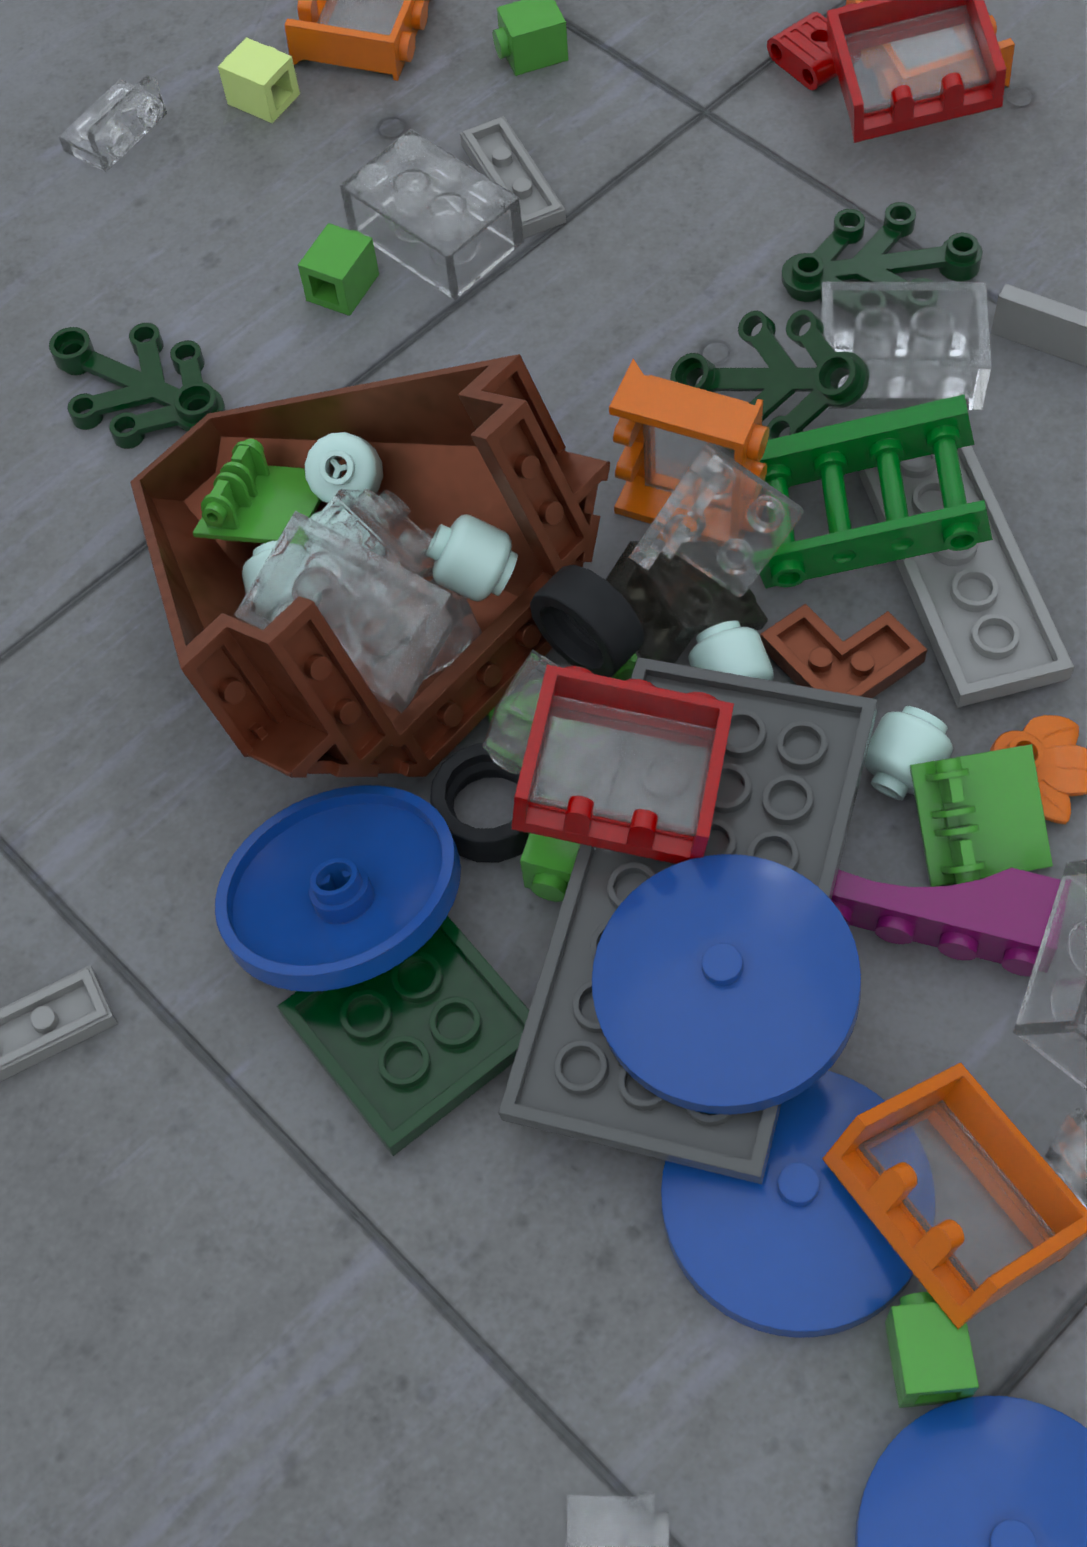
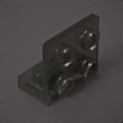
M715 540L630 541L606 578L624 596L640 620L644 632V643L638 649L641 658L675 664L695 634H699L711 626L735 620L739 621L741 627L762 630L768 622V618L757 603L754 593L743 582L730 562L727 552Z

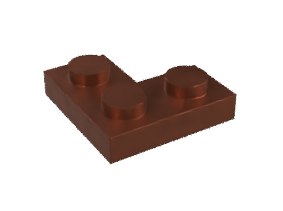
M805 603L760 634L766 653L797 685L867 698H874L924 663L927 648L889 611L845 641H842Z

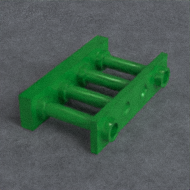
M965 395L953 396L769 439L760 462L767 464V473L760 493L766 492L773 546L752 551L753 561L765 588L775 586L793 587L801 584L804 580L948 549L962 551L972 548L977 543L993 540L985 500L967 503L957 449L974 445ZM934 454L944 509L909 516L900 462ZM877 467L886 521L852 529L844 475ZM821 480L829 534L795 541L788 488Z

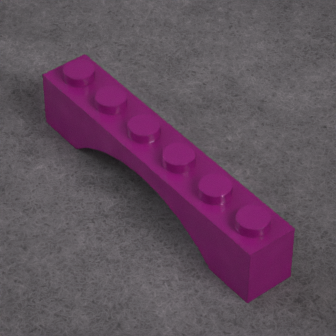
M1009 868L984 879L950 886L907 887L875 882L838 870L831 900L843 915L848 926L851 925L874 931L879 938L887 942L909 944L913 941L937 947L942 954L953 959L973 960L980 958L1000 963L1005 970L1020 976L1033 977L1039 974L1052 976L1062 951L1076 883Z

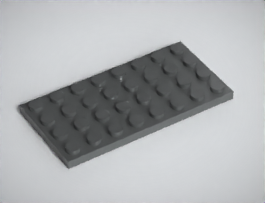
M637 657L631 679L645 680L652 683L655 687L682 693L704 692L714 696L717 700L734 703L710 836L704 856L736 854L774 861L805 876L832 899L877 714V699ZM615 730L593 801L594 810L632 817L633 811L638 809L650 810L658 815V823L691 830L706 749ZM580 844L498 1111L501 1119L514 1124L762 1184L781 1104L750 1113L724 1115L692 1111L665 1101L645 1089L621 1066L603 1035L595 1012L592 996L593 962L598 943L608 921L633 890L653 875L675 864Z

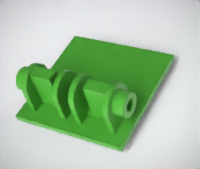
M246 439L245 441L238 442L232 450V462H227L223 465L220 474L214 480L213 490L201 502L202 517L193 531V536L253 543L290 540L298 545L307 529L308 520L316 512L322 501L311 491L305 479V468L269 466L264 455V448L259 441Z
M1032 744L910 765L930 887L980 880L1009 868L1030 871L1053 867Z

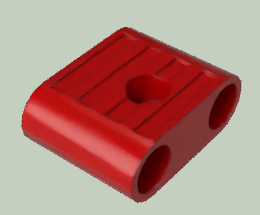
M812 12L767 41V50L771 59L806 88L815 90L837 76L832 55L827 46V18L820 13ZM861 51L850 54L853 66L860 61Z

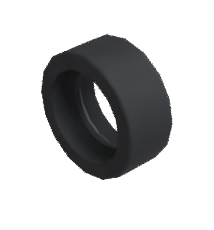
M577 565L563 566L535 593L530 602L532 618L540 633L551 647L571 665L583 667L596 675L611 678L644 643L643 627L634 609L624 596L607 580L589 569Z
M477 743L456 751L438 769L431 784L430 804L445 819L457 846L459 856L475 862L499 863L523 853L530 833L513 830L512 820L495 828H474L458 820L454 811V800L457 794L474 781L483 778H503L518 784L525 753L521 750L503 743ZM540 774L535 797L546 798L545 785Z

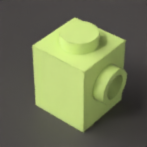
M247 37L218 66L227 104L272 124L300 95L292 56Z

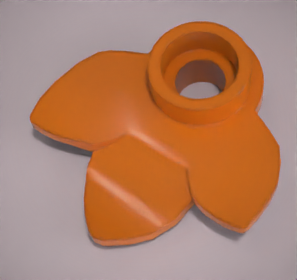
M1058 715L1034 717L1022 731L1012 730L1001 734L992 744L990 751L1032 744L1045 820L1066 824L1071 815L1069 797L1087 795V749L1076 745L1079 737L1078 724Z

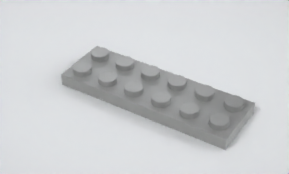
M972 446L957 449L967 503L985 500L993 540L977 543L972 548L962 551L948 549L896 560V564L957 708L1069 680L1074 669V665ZM934 454L901 461L900 466L909 516L944 509ZM877 467L858 471L879 523L885 522L886 518Z

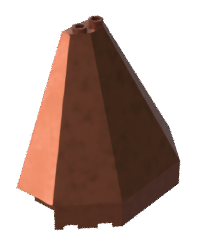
M520 354L209 413L130 481L180 668L244 757H251L291 778H307V774H332L336 777H378V774H402L406 777H426L552 649L532 618L530 602L535 593L563 566L577 565L583 567L584 562H592L601 517L593 514L598 484L601 481L608 480L611 463L565 451L566 446ZM347 432L366 440L376 449L382 461L383 478L378 492L370 501L361 506L367 513H376L385 538L386 556L379 557V565L374 573L363 577L331 584L325 581L319 574L323 592V600L319 608L314 601L298 596L271 623L257 620L249 611L242 570L245 562L253 556V550L264 543L225 541L193 536V531L202 517L201 502L213 490L214 480L220 474L223 465L227 462H232L234 446L240 441L255 439L264 448L267 465L305 468L304 464L309 450L318 439L330 433ZM345 459L339 462L341 465L347 464ZM347 471L342 472L341 477H343ZM321 501L316 512L338 506ZM464 514L472 515L508 533L512 541L511 551L518 554L512 575L499 596L491 593L487 598L479 602L470 600L437 584L433 578L432 571L435 560L426 556L427 549L438 526L443 524L450 528L454 521Z

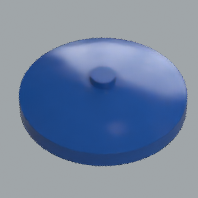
M380 785L349 786L321 792L281 810L254 830L239 846L226 865L217 887L215 898L216 923L235 961L243 970L263 983L281 989L303 992L327 991L352 986L372 979L402 963L420 949L438 930L451 910L458 893L461 877L460 856L445 819L429 802L415 794L394 787Z
M747 855L703 856V858L689 859L658 872L633 890L619 905L608 921L596 949L592 971V996L601 1030L612 1053L629 1075L645 1089L665 1101L692 1111L724 1115L744 1114L764 1110L796 1097L825 1075L837 1061L849 1041L858 1017L861 999V971L855 940L847 922L832 900L817 885L798 872L774 861Z
M827 1071L811 1087L796 1097L783 1102L762 1184L665 1161L661 1197L662 1216L667 1239L673 1255L686 1278L712 1306L733 1320L761 1332L794 1338L819 1337L846 1331L868 1321L889 1306L906 1288L914 1274L822 1159L857 1115L885 1101L878 1094L846 1076ZM906 1122L892 1130V1132H895L900 1128L906 1126ZM909 1128L868 1152L883 1171L900 1162H905L914 1169L917 1175V1185L906 1199L931 1229L934 1209L932 1180L923 1151Z
M1008 1396L969 1397L952 1401L930 1410L905 1427L891 1441L878 1459L867 1480L860 1500L856 1520L855 1547H1087V1428L1062 1412L1046 1405Z

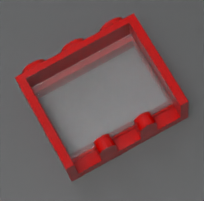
M868 0L847 4L843 7L827 11V46L832 55L850 118L854 143L1003 106L1006 66L984 0Z
M547 664L514 797L512 829L672 864H678L694 858H703L710 836L734 703L717 700L714 696L704 692L682 693L655 687L652 683L641 679L620 680L596 675L583 667L567 666L562 668Z

